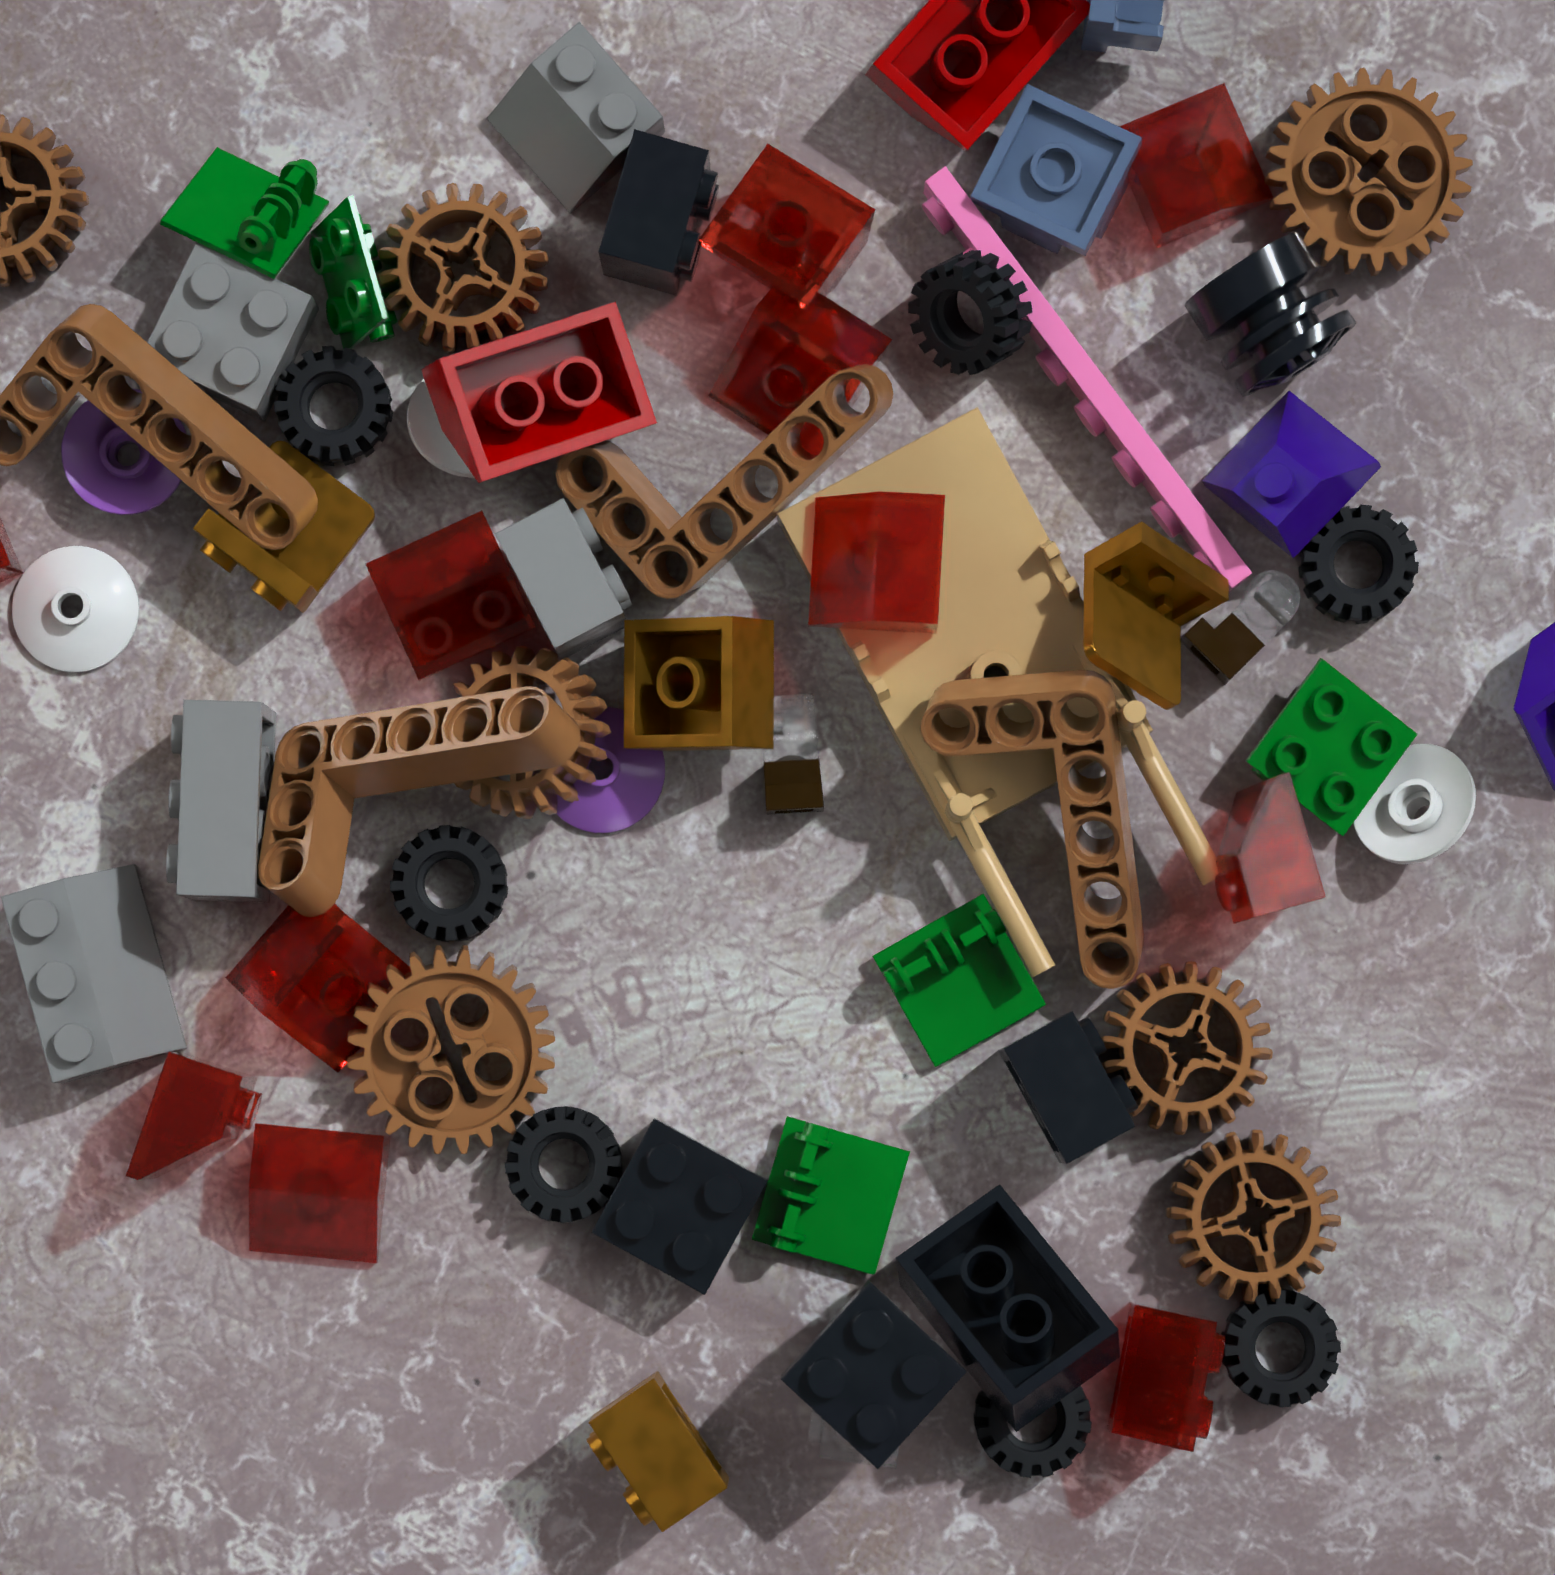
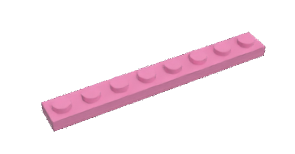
M943 167L925 181L923 192L928 200L922 204L927 217L942 235L947 234L949 231L953 232L966 249L963 254L971 250H981V257L989 253L1000 257L997 269L1008 263L1013 267L1016 272L1009 280L1013 285L1021 281L1024 282L1028 291L1019 295L1020 302L1031 301L1032 313L1021 319L1032 322L1029 334L1042 350L1035 356L1036 360L1056 386L1066 382L1080 402L1074 406V410L1089 432L1095 437L1103 432L1118 451L1117 454L1112 456V460L1125 480L1133 488L1142 483L1155 500L1156 504L1150 507V511L1161 528L1171 538L1180 534L1195 553L1194 557L1227 578L1229 593L1245 582L1252 574L1251 570L947 167Z

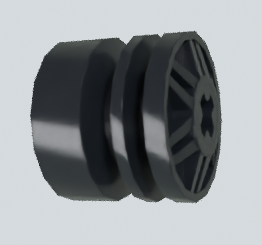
M1298 232L1285 235L1238 262L1201 288L1185 303V308L1206 341L1223 337L1234 331L1240 338V341L1221 360L1225 370L1232 369L1251 358L1256 363L1236 379L1234 383L1242 397L1263 388L1281 385L1304 372L1326 357L1341 337L1356 324L1348 310H1343L1322 322L1318 318L1320 313L1338 299L1339 295L1334 288L1317 292L1307 298L1303 295L1300 288L1316 274L1320 266Z

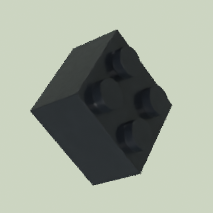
M634 129L598 251L603 275L675 296L681 279L692 282L702 245H699L700 233L695 232L698 219L710 221L719 190V185L716 184L718 172L710 169L709 150Z
M1073 1011L998 1050L1059 1163L1068 1164L1135 1127L1129 1113L1139 1109L1120 1074L1108 1077L1098 1058L1099 1055L1107 1052V1049L1089 1017L1078 1021Z
M654 1118L591 1233L705 1295L768 1180Z
M868 1280L783 1372L781 1380L873 1466L879 1469L967 1371Z

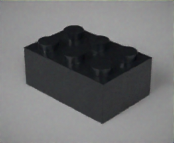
M1000 1184L895 1258L900 1287L1016 1432L1120 1357L1118 1328Z

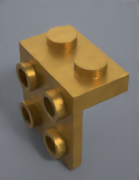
M276 441L269 448L310 483L318 498L317 512L300 534L285 548L277 550L262 548L243 534L220 513L217 515L209 508L193 529L206 540L200 551L229 573L237 564L257 578L250 589L279 611H282L289 602L304 613L375 519V511L369 503L289 443ZM271 503L279 516L289 519L287 512L281 506Z
M1141 521L1084 554L1083 647L1086 657L1096 667L1101 668L1161 708L1169 710L1181 702V626L1228 601L1229 585L1227 578Z

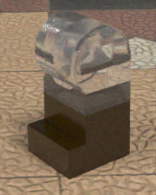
M1276 570L1261 572L1253 577L1243 590L1240 605L1216 629L1202 617L1181 638V643L1226 685L1293 618L1300 605L1299 587L1293 578L1284 572Z
M813 693L774 695V749H763L767 815L824 812Z

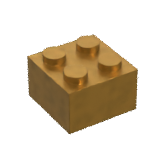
M737 616L624 620V748L662 751L774 749V620Z
M658 1371L599 1410L588 1422L594 1430L589 1434L590 1437L586 1439L589 1446L607 1471L618 1466L630 1484L625 1488L626 1492L623 1493V1496L644 1526L654 1520L661 1532H664L728 1488L729 1476Z

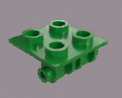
M217 147L163 216L160 225L275 279L328 207L329 201L315 194L318 184L317 169L308 160L299 159L288 162L281 170L280 177Z
M354 195L347 196L311 232L312 238L309 241L311 264L315 272L323 276L329 297L326 302L328 324L332 332L340 336L343 350L344 347L349 349L355 348L368 335L372 343L394 337L395 333L392 325L398 322L395 312L389 311L384 303L389 292L381 293V290L385 287L380 286L375 273L382 269V264L380 260H372L378 256L371 226L370 224H363L361 214L358 213Z
M1320 658L1245 761L1252 766L1251 772L1269 785L1274 783L1340 836H1344L1415 739L1417 733L1324 659Z
M984 893L872 956L935 1067L1047 1005L1007 936V930L995 909H992Z
M787 1116L752 1240L792 1253L796 1252L875 1275L910 1151Z

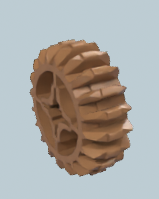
M0 114V190L4 189L5 186L15 198L13 205L6 203L9 209L0 213V286L9 287L12 281L13 268H18L22 278L27 283H30L36 279L32 263L40 260L49 271L56 270L58 267L57 261L49 253L56 245L64 252L72 253L74 251L75 244L64 235L66 228L74 231H83L86 222L81 216L70 212V209L87 206L89 204V196L84 191L71 189L85 180V174L79 166L66 167L74 157V153L68 145L64 144L52 149L56 135L47 127L40 130L33 137V123L25 117L20 118L12 133H10L8 120L3 114ZM12 154L30 158L44 167L51 189L38 190L34 184L19 183L17 181V170L12 166ZM45 210H48L45 220L37 231L26 240L18 243V231L21 224L29 217L44 215Z
M456 183L447 185L446 194L449 202L438 205L435 194L431 190L423 192V201L428 210L420 215L413 206L406 204L402 207L401 212L406 221L411 225L408 230L396 224H389L386 229L388 237L400 244V248L383 247L378 252L380 261L396 266V268L385 270L377 276L381 287L399 288L385 298L384 303L389 311H398L409 306L398 321L400 328L407 332L423 322L418 340L425 347L434 342L439 332L444 333L442 348L446 354H454L457 348L458 337H466L468 349L480 346L478 336L489 333L491 342L503 338L498 327L504 323H507L515 333L523 332L525 325L522 319L515 313L517 309L520 308L528 313L537 314L541 308L540 303L533 296L526 293L527 290L543 291L548 288L547 277L539 273L530 272L532 269L542 268L549 263L547 252L527 250L542 239L540 229L538 227H529L518 231L528 218L527 210L519 206L506 216H503L507 208L508 197L501 191L493 196L488 206L483 205L485 197L484 188L481 184H473L470 189L469 201H461V195ZM457 222L477 223L475 228H469L462 239L453 243L441 242L435 238H432V240L427 239L432 233L449 224ZM495 231L506 239L515 254V272L512 283L500 278L499 273L486 264V258L491 249L490 240ZM475 253L476 258L472 262L476 272H480L482 278L477 275L472 277L471 275L464 274L458 282L455 281L452 285L451 280L455 277L451 267H447L445 261L463 264L468 256L472 257ZM416 255L426 260L428 265L437 270L441 276L439 285L435 290L437 298L431 308L414 291L412 269ZM472 295H482L492 300L495 297L500 299L496 305L483 313L468 317L449 316L452 310L457 311L464 299Z
M516 646L512 659L503 651L492 652V670H489L480 663L470 664L475 682L471 686L461 681L453 683L456 693L465 697L526 686L539 688V685H548L558 696L562 708L580 727L581 739L579 746L569 760L554 768L510 774V781H503L497 776L454 784L463 790L471 789L469 795L471 802L481 807L490 804L492 813L502 817L509 816L514 810L517 817L533 819L537 807L541 812L548 815L557 813V795L573 803L574 801H579L578 791L574 786L578 779L588 784L596 782L594 773L586 768L591 758L596 761H603L607 758L606 751L594 744L596 738L605 737L612 732L608 724L594 719L608 707L603 699L598 696H590L597 686L596 682L586 674L578 676L579 664L567 657L558 661L557 653L547 648L540 649L535 656L533 650L526 646Z
M1193 961L1185 963L1183 981H1175L1174 970L1169 963L1160 965L1159 977L1162 985L1156 988L1146 973L1137 975L1135 977L1136 984L1144 995L1137 999L1125 989L1120 990L1116 994V998L1129 1009L1128 1013L1124 1017L1116 1012L1107 1011L1103 1017L1107 1024L1120 1028L1119 1036L1101 1037L1106 1049L1117 1048L1118 1060H1108L1101 1063L1106 1073L1121 1070L1129 1090L1132 1089L1137 1095L1134 1099L1139 1109L1129 1113V1115L1135 1117L1141 1113L1146 1104L1152 1106L1154 1109L1149 1117L1148 1126L1158 1130L1164 1122L1166 1113L1174 1114L1172 1127L1176 1135H1184L1186 1133L1188 1115H1195L1196 1124L1201 1133L1210 1132L1212 1130V1121L1209 1111L1213 1109L1216 1110L1220 1119L1225 1123L1233 1122L1236 1117L1227 1101L1233 1097L1241 1105L1250 1107L1255 1102V1099L1251 1093L1241 1087L1244 1081L1248 1080L1254 1084L1264 1085L1268 1078L1263 1072L1250 1068L1252 1059L1269 1060L1272 1059L1273 1055L1272 1049L1266 1047L1253 1048L1252 1037L1263 1036L1271 1031L1269 1023H1258L1249 1026L1246 1016L1257 1012L1261 1008L1260 1002L1257 999H1252L1239 1007L1233 1001L1242 992L1244 983L1237 979L1230 983L1224 992L1217 989V986L1222 978V969L1218 967H1212L1208 971L1204 983L1197 982L1198 967L1197 963ZM1180 994L1195 996L1190 1010L1187 1011L1182 1022L1175 1028H1165L1141 1020L1152 1005L1165 997ZM1213 1004L1223 1012L1233 1028L1237 1046L1236 1058L1214 1047L1208 1039L1207 1027ZM1197 1017L1192 1033L1198 1037V1040L1194 1044L1201 1043V1053L1213 1057L1215 1062L1206 1058L1186 1059L1183 1066L1178 1067L1173 1079L1178 1064L1174 1062L1172 1056L1177 1052L1169 1053V1043L1157 1039L1155 1034L1166 1039L1184 1037L1187 1031L1192 1029ZM1134 1038L1152 1046L1162 1056L1164 1067L1157 1093L1147 1085L1136 1067L1133 1055ZM1196 1068H1205L1229 1076L1216 1092L1204 1099L1188 1103L1175 1101L1180 1086L1184 1085L1188 1075Z
M1262 1130L1250 1131L1248 1149L1242 1150L1240 1139L1235 1132L1226 1133L1224 1135V1143L1228 1154L1223 1156L1220 1155L1217 1148L1211 1142L1204 1143L1201 1146V1150L1210 1164L1203 1169L1197 1162L1186 1159L1182 1167L1188 1174L1196 1178L1195 1182L1190 1187L1184 1183L1174 1181L1170 1187V1191L1174 1194L1187 1197L1186 1207L1171 1206L1167 1207L1165 1211L1167 1218L1175 1220L1185 1219L1186 1229L1176 1230L1168 1234L1169 1242L1171 1244H1182L1190 1241L1193 1249L1181 1255L1178 1259L1179 1264L1183 1268H1187L1202 1260L1205 1266L1198 1273L1195 1279L1196 1283L1206 1287L1219 1274L1222 1276V1280L1218 1287V1296L1226 1300L1233 1294L1237 1282L1243 1283L1242 1297L1246 1304H1255V1298L1258 1296V1284L1265 1285L1269 1299L1275 1302V1299H1279L1281 1294L1278 1280L1284 1277L1295 1291L1300 1292L1306 1287L1304 1279L1297 1272V1269L1302 1264L1309 1271L1318 1275L1324 1270L1323 1264L1310 1255L1314 1247L1334 1252L1337 1245L1333 1240L1319 1236L1321 1225L1329 1227L1341 1225L1340 1216L1321 1214L1320 1204L1332 1203L1337 1200V1191L1335 1189H1325L1316 1192L1313 1186L1328 1175L1325 1166L1320 1165L1312 1168L1305 1174L1301 1167L1309 1159L1311 1151L1306 1147H1300L1293 1153L1290 1159L1284 1157L1288 1146V1137L1282 1134L1276 1135L1269 1151L1263 1150L1264 1136ZM1249 1163H1264L1278 1169L1293 1182L1299 1194L1277 1199L1267 1198L1261 1193L1256 1179L1252 1178ZM1230 1169L1233 1180L1231 1182L1233 1190L1231 1205L1226 1211L1201 1221L1202 1205L1208 1189L1222 1173ZM1247 1196L1257 1198V1207L1266 1205L1267 1208L1276 1209L1284 1206L1282 1211L1271 1213L1268 1218L1260 1221L1259 1227L1261 1232L1258 1233L1259 1238L1255 1235H1249L1251 1227L1248 1226L1240 1228L1239 1225L1231 1224L1222 1227L1223 1223L1236 1220L1238 1215L1246 1212L1245 1201L1248 1200ZM1304 1213L1303 1230L1296 1246L1289 1255L1276 1264L1273 1253L1276 1251L1273 1240L1276 1228L1281 1222ZM1239 1235L1246 1241L1250 1254L1254 1255L1257 1270H1241L1229 1266L1212 1251L1206 1240L1218 1236Z

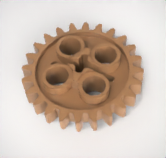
M1360 68L1355 74L1353 86L1349 87L1339 72L1334 73L1329 80V95L1315 83L1307 90L1306 94L1311 108L1295 100L1291 103L1287 112L1297 125L1279 122L1275 127L1273 133L1286 143V146H1271L1266 152L1265 158L1281 165V169L1268 173L1264 179V184L1272 187H1282L1283 192L1272 200L1269 207L1271 210L1289 209L1291 216L1281 228L1283 233L1301 228L1305 233L1303 241L1308 249L1316 243L1323 247L1320 256L1321 266L1325 267L1338 254L1344 256L1343 266L1345 274L1350 275L1360 259H1366L1371 276H1377L1382 270L1384 258L1388 257L1396 271H1401L1407 266V249L1421 261L1431 253L1425 236L1441 244L1448 238L1450 233L1440 219L1457 222L1462 217L1464 211L1452 202L1451 199L1465 198L1471 192L1472 186L1455 178L1456 175L1467 172L1472 167L1473 161L1463 157H1455L1454 151L1460 148L1468 138L1466 134H1447L1445 129L1456 116L1454 111L1445 112L1439 116H1436L1431 111L1439 96L1437 92L1434 91L1421 101L1414 97L1417 79L1412 77L1399 90L1393 88L1392 70L1386 69L1377 85L1370 83L1366 69ZM1359 114L1372 118L1378 125L1379 139L1369 142L1357 138L1351 131L1350 118ZM1331 134L1337 138L1338 144L1343 150L1326 143L1325 135ZM1414 156L1420 159L1426 167L1427 180L1421 183H1413L1404 179L1398 168L1399 158ZM1318 161L1327 162L1332 165L1339 177L1338 186L1326 189L1315 185L1308 172L1309 165ZM1371 161L1378 166L1379 170L1375 177L1365 183L1359 179L1357 174L1360 172L1361 167H1364ZM1394 194L1409 200L1412 204V209H1403ZM1368 202L1381 207L1387 219L1386 228L1370 230L1364 227L1358 219L1357 206Z
M441 945L435 946L433 964L424 965L421 958L413 951L409 953L411 972L404 975L391 964L386 967L388 980L391 984L388 989L374 983H369L367 992L376 1003L374 1008L363 1005L355 1006L354 1016L366 1024L367 1027L366 1029L348 1031L347 1041L355 1046L364 1048V1051L348 1057L347 1065L349 1069L366 1070L367 1074L360 1077L354 1083L355 1094L374 1092L375 1096L367 1105L366 1113L371 1117L387 1110L390 1113L385 1125V1132L388 1135L396 1132L403 1125L409 1127V1147L414 1148L424 1134L432 1136L434 1154L441 1153L446 1138H455L461 1154H467L469 1136L478 1134L488 1148L492 1147V1127L498 1124L506 1132L513 1135L516 1133V1127L511 1114L515 1110L528 1116L535 1114L534 1106L526 1096L528 1091L547 1094L548 1085L541 1077L536 1075V1070L553 1069L555 1061L554 1057L539 1052L538 1048L555 1042L554 1031L535 1029V1026L549 1016L546 1005L527 1007L526 1004L536 993L534 984L529 983L514 989L512 985L518 973L517 967L512 964L497 975L493 972L495 957L492 952H488L477 966L470 963V953L467 945H462L456 962H447ZM463 994H476L483 998L487 1004L484 1015L477 1021L470 1023L461 1022L456 1019L450 1011L455 999ZM433 997L437 999L453 1042L456 1045L467 1043L461 1048L464 1069L477 1095L473 1101H467L464 1098L450 1058L446 1054L436 1057V1054L441 1051L440 1034L426 1006L428 998ZM405 1018L418 1019L427 1028V1035L416 1046H401L391 1036V1030L397 1022ZM492 1052L503 1054L511 1062L510 1070L506 1076L494 1081L483 1079L475 1071L476 1063L480 1057ZM429 1077L442 1078L451 1086V1094L440 1104H425L415 1094L416 1087L421 1081Z

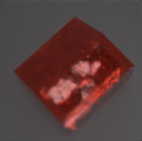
M482 510L365 564L419 681L536 628Z
M1130 1302L1107 1429L1111 1433L1194 1452L1196 1437L1207 1439L1213 1413V1400H1209L1207 1396H1204L1208 1373L1219 1374L1225 1347V1336L1219 1335L1216 1332L1217 1321L1202 1315Z

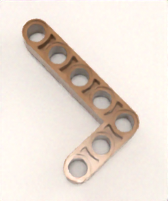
M88 304L80 306L51 331L0 395L1 466L16 465L48 437L78 398L83 395L243 534L262 548L271 550L285 548L300 534L317 512L318 498L316 492L304 477L114 313L101 305ZM75 333H79L87 339L92 351L84 348L79 343ZM125 376L134 379L140 386L142 393L133 390L127 384ZM41 377L52 383L57 394L49 391L44 386ZM174 418L184 422L189 428L191 435L180 431L175 424ZM7 420L17 426L22 436L17 435L10 429ZM223 461L234 465L240 477L229 473L224 467ZM271 503L281 506L287 512L289 519L279 516Z
M868 364L857 365L836 372L683 517L679 515L624 451L612 442L603 441L562 455L556 469L557 484L562 493L577 510L583 507L597 533L649 591L658 597L666 599L677 598L704 585L777 516V513L783 511L883 417L892 403V383L886 373L878 367ZM852 378L865 384L869 391V406L864 413L855 411L846 401V386ZM805 422L814 424L823 434L824 445L818 456L807 452L801 444L800 432ZM587 455L595 458L602 467L603 479L599 487L589 484L583 476L582 466ZM760 465L771 469L777 477L778 489L773 498L764 496L756 487L755 474ZM629 503L639 507L645 516L646 524L641 535L632 532L625 523L624 512ZM715 508L726 512L732 520L733 530L729 540L719 538L711 528L710 518ZM670 551L679 553L687 563L688 573L684 582L676 581L667 571L666 559Z
M1091 670L963 679L943 683L934 691L921 720L923 739L937 753L948 756L1053 748L1080 963L1084 975L1101 988L1114 989L1126 985L1133 979L1138 970L1144 945V931L1116 701L1112 685L1103 675ZM1076 697L1086 698L1093 702L1099 713L1088 718L1079 717L1071 712L1066 702ZM1009 703H1020L1032 712L1034 719L1025 723L1015 722L1005 715L1002 707ZM945 708H955L964 713L968 718L969 725L962 728L951 727L943 722L939 711ZM1084 759L1094 760L1105 769L1106 774L1096 779L1087 778L1076 770L1074 764ZM1089 821H1101L1109 826L1113 835L1105 839H1096L1089 836L1084 831L1082 825ZM1100 881L1108 882L1114 885L1121 895L1113 899H1103L1095 895L1090 885ZM1105 942H1115L1123 946L1128 955L1118 959L1109 958L1102 954L1098 949V945Z
M528 686L306 722L294 726L279 742L275 755L258 865V877L263 886L304 917L321 915L334 905L342 888L355 798L554 768L569 760L578 749L581 739L580 727L543 690L538 687Z

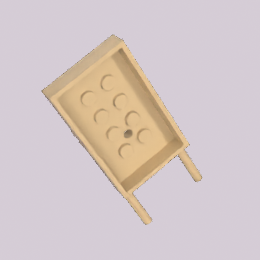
M978 407L777 513L778 523L948 840L952 841L958 838L1032 977L1055 966V963L980 825L1058 784L1054 750L1049 748L961 756L941 755L932 750L923 739L921 720L934 691L943 683L953 680L984 678L985 670L994 666L1002 668L1007 676L1072 670H1091L1103 675L1112 685L1115 694L1121 750L1128 747L1201 884L1204 886L1225 875L1221 864L1150 735L1153 729L1146 718V707L1142 702L1136 700L1129 686L1101 668L1096 667L1086 657L1083 647L1084 602L1080 597L1079 586L1074 576L1071 577L1060 557L1061 552L1056 543L1048 538ZM1076 697L1066 702L1071 712L1079 717L1088 718L1099 713L1093 702L1086 698ZM1009 703L1002 707L1005 715L1015 722L1025 723L1034 719L1032 712L1020 703ZM945 708L939 711L940 718L951 727L962 728L969 725L968 718L964 713L955 708ZM1084 759L1077 761L1074 765L1076 770L1081 772L1097 762Z

